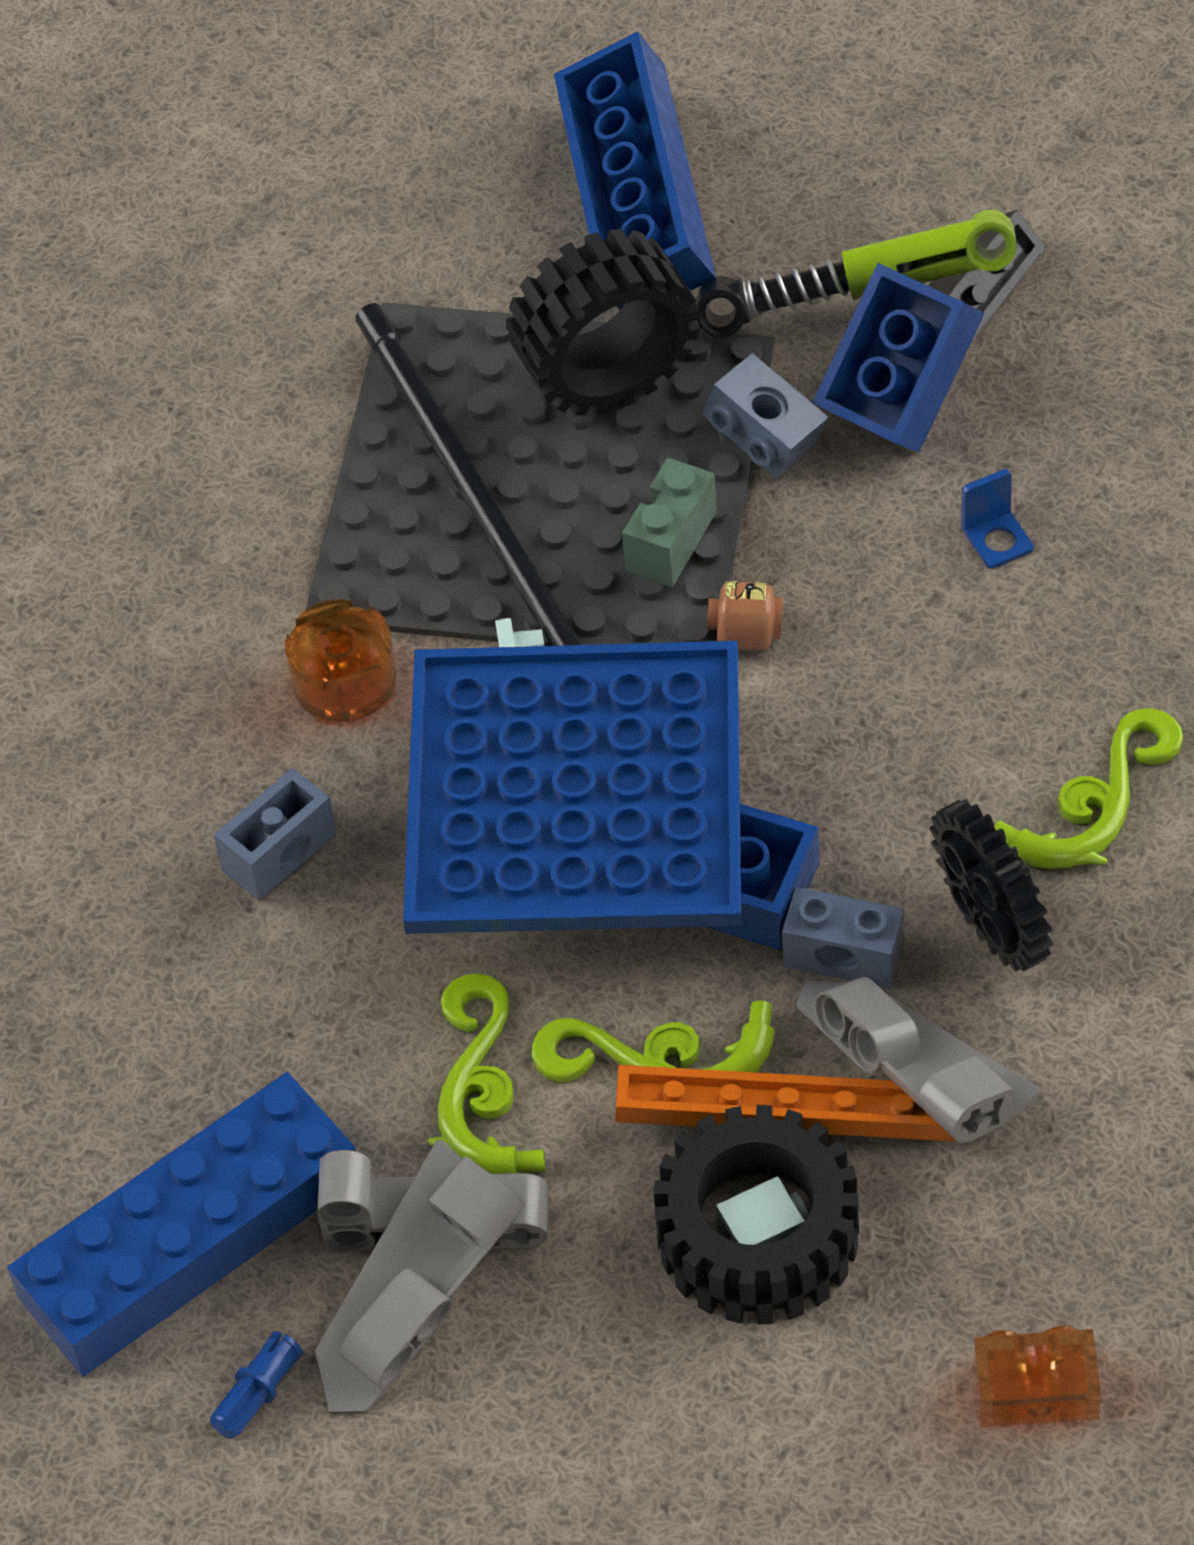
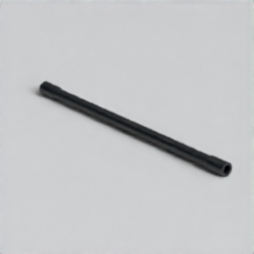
M372 303L362 307L355 316L357 325L374 353L381 358L533 617L542 629L551 646L581 645L401 345L400 337L382 306Z

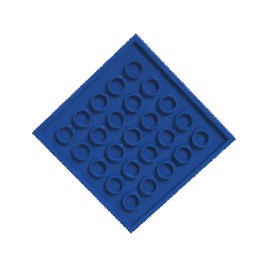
M738 641L414 650L403 916L405 934L742 926Z

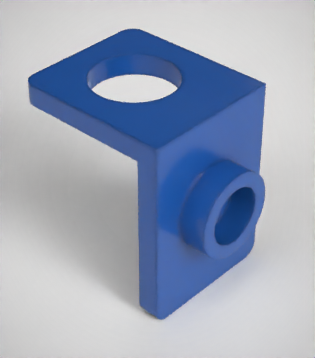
M1003 469L966 484L962 488L961 529L989 569H994L1030 554L1034 549L1033 543L1011 512L1012 475L1008 469ZM1003 530L1014 536L1015 544L1009 550L994 551L986 545L985 538L993 531Z

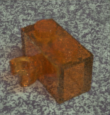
M1057 1326L1041 1333L1018 1334L1010 1330H999L989 1333L986 1337H974L973 1366L980 1427L1099 1419L1101 1388L1093 1329L1077 1330L1071 1326Z

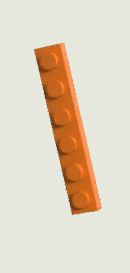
M618 1065L615 1122L697 1127V1121L711 1115L716 1125L726 1123L725 1109L741 1106L742 1117L753 1118L756 1117V1105L772 1106L773 1119L783 1121L787 1109L801 1113L803 1129L806 1131L815 1122H818L828 1130L829 1135L957 1142L892 1080Z

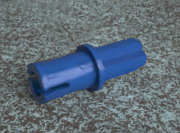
M273 1331L254 1360L247 1367H240L236 1372L235 1379L237 1382L210 1416L211 1426L228 1439L240 1435L262 1404L271 1403L277 1396L275 1389L279 1382L303 1354L300 1345L287 1334L282 1337L281 1332Z

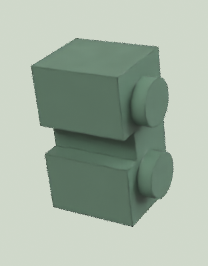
M667 457L649 487L651 504L647 505L640 502L623 530L622 537L625 571L673 588L714 518L717 508L715 473Z

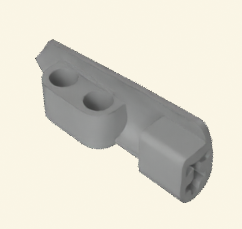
M859 977L849 982L837 983L815 980L805 981L796 1007L861 1069L871 1073L881 1069L955 1141L959 1143L971 1142L993 1131L1037 1099L1038 1086L972 1048L886 994L869 978Z
M437 1140L434 1143L392 1219L315 1349L329 1413L369 1412L445 1319L452 1304L450 1299L525 1208V1204L504 1184L469 1157H460L442 1140Z

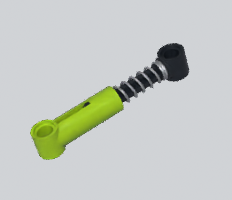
M994 209L983 210L976 213L970 220L842 251V262L832 264L831 261L827 260L825 266L818 268L810 264L808 270L798 272L793 268L789 275L780 276V274L776 273L773 279L765 281L759 277L757 283L750 280L742 282L741 279L735 280L726 276H716V279L702 285L699 289L696 304L700 309L701 319L696 321L700 329L707 335L723 338L735 334L743 324L750 323L754 317L760 318L764 311L772 310L777 314L781 307L789 306L795 309L798 303L806 301L812 305L817 298L823 297L829 301L833 294L840 293L846 297L849 291L853 300L862 297L877 263L921 283L977 269L998 271L1005 268L1015 256L1016 236L1014 226L1010 218L1004 213ZM987 231L998 232L1004 237L1003 243L999 247L990 250L980 247L977 244V240ZM716 298H724L729 300L735 308L731 313L719 316L712 313L707 305Z

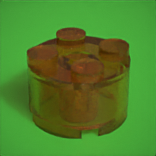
M333 599L315 604L298 616L295 628L290 636L287 634L285 640L287 663L293 692L297 701L307 712L314 715L318 722L331 725L337 722L358 720L369 716L393 700L397 671L390 629L384 617L377 610L369 606L368 610L353 606L352 600Z

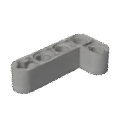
M332 1151L321 1157L319 1162L317 1216L326 1247L338 1253L372 1252L415 1177L374 1178L369 1158L355 1151ZM526 1173L491 1174L525 1204L522 1212L491 1249L530 1248L542 1245L547 1241L548 1184L546 1180L540 1176Z

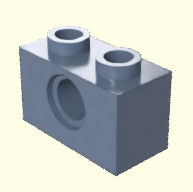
M753 353L713 385L701 414L710 421L718 432L725 434L744 450L752 461L764 467L777 479L816 445L829 418Z
M291 768L214 834L222 872L260 901L337 834L330 797L294 768Z
M795 887L782 929L783 967L849 981L859 977H867L879 987L891 989L904 945V908Z

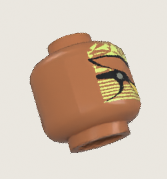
M727 581L720 589L719 598L708 599L707 630H717V641H738V650L765 651L771 645L772 639H780L783 597H775L773 587L767 583Z

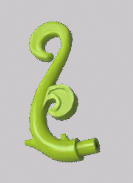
M1154 708L1137 709L1129 712L1120 720L1112 737L1109 784L1093 776H1078L1069 780L1061 788L1057 807L1061 816L1073 824L1091 823L1093 810L1087 806L1096 805L1102 809L1099 819L1083 833L1070 838L1056 839L1057 834L1054 832L1038 835L1026 828L1019 831L1002 820H999L994 825L995 830L997 831L1002 828L1009 847L1015 846L1018 850V856L1023 862L1037 868L1060 869L1076 865H1105L1108 859L1099 854L1106 850L1117 837L1126 819L1130 803L1127 739L1136 731L1145 730L1157 736L1158 743L1149 748L1137 747L1134 751L1136 761L1145 765H1158L1169 762L1179 754L1183 743L1182 728L1175 718L1164 711Z
M480 973L463 975L453 980L443 992L441 1007L446 1020L461 1031H475L478 1028L477 1019L469 1017L465 1013L464 1007L469 1001L478 998L488 999L492 1002L493 1014L484 1028L450 1069L441 1089L437 1109L438 1128L442 1137H430L428 1144L433 1146L437 1140H442L460 1157H469L489 1174L546 1172L544 1149L516 1151V1146H500L494 1137H488V1143L483 1142L468 1129L464 1119L463 1105L470 1093H482L477 1098H471V1111L483 1119H496L510 1111L514 1102V1090L512 1081L504 1070L495 1066H480L507 1021L510 1008L508 991L500 981L490 975Z
M761 1000L753 1001L750 1005L749 1021L742 1027L741 1039L725 1048V1053L732 1054L723 1062L703 1069L758 1073L767 1061L774 1041L775 1030L770 1026L772 1004ZM558 1018L549 1022L537 1032L532 1043L531 1056L537 1071L542 1076L556 1083L572 1082L587 1073L595 1062V1054L591 1048H586L582 1055L574 1059L560 1057L557 1054L556 1048L559 1042L565 1038L584 1037L620 1065L676 1068L665 1061L670 1055H678L681 1066L684 1068L692 1065L699 1057L700 1039L691 1026L682 1022H668L655 1027L649 1033L644 1045L643 1055L595 1025L574 1018Z

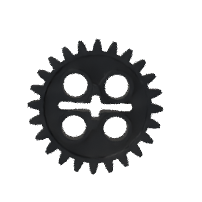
M967 799L961 802L957 800L937 811L936 815L931 817L934 825L929 827L935 840L931 841V845L940 855L936 862L946 872L947 877L943 880L949 886L953 901L965 916L967 923L974 924L977 935L981 940L985 939L987 941L990 952L993 955L998 953L1003 965L1007 966L1010 964L1015 972L1020 969L1024 972L1046 960V957L1051 955L1049 947L1053 946V941L1048 935L1052 931V927L1043 917L1048 911L1036 897L1040 890L1033 884L1030 870L1018 856L1017 848L1015 846L1010 848L1006 843L1004 830L1001 828L996 831L991 816L989 814L983 816L977 804L971 806Z

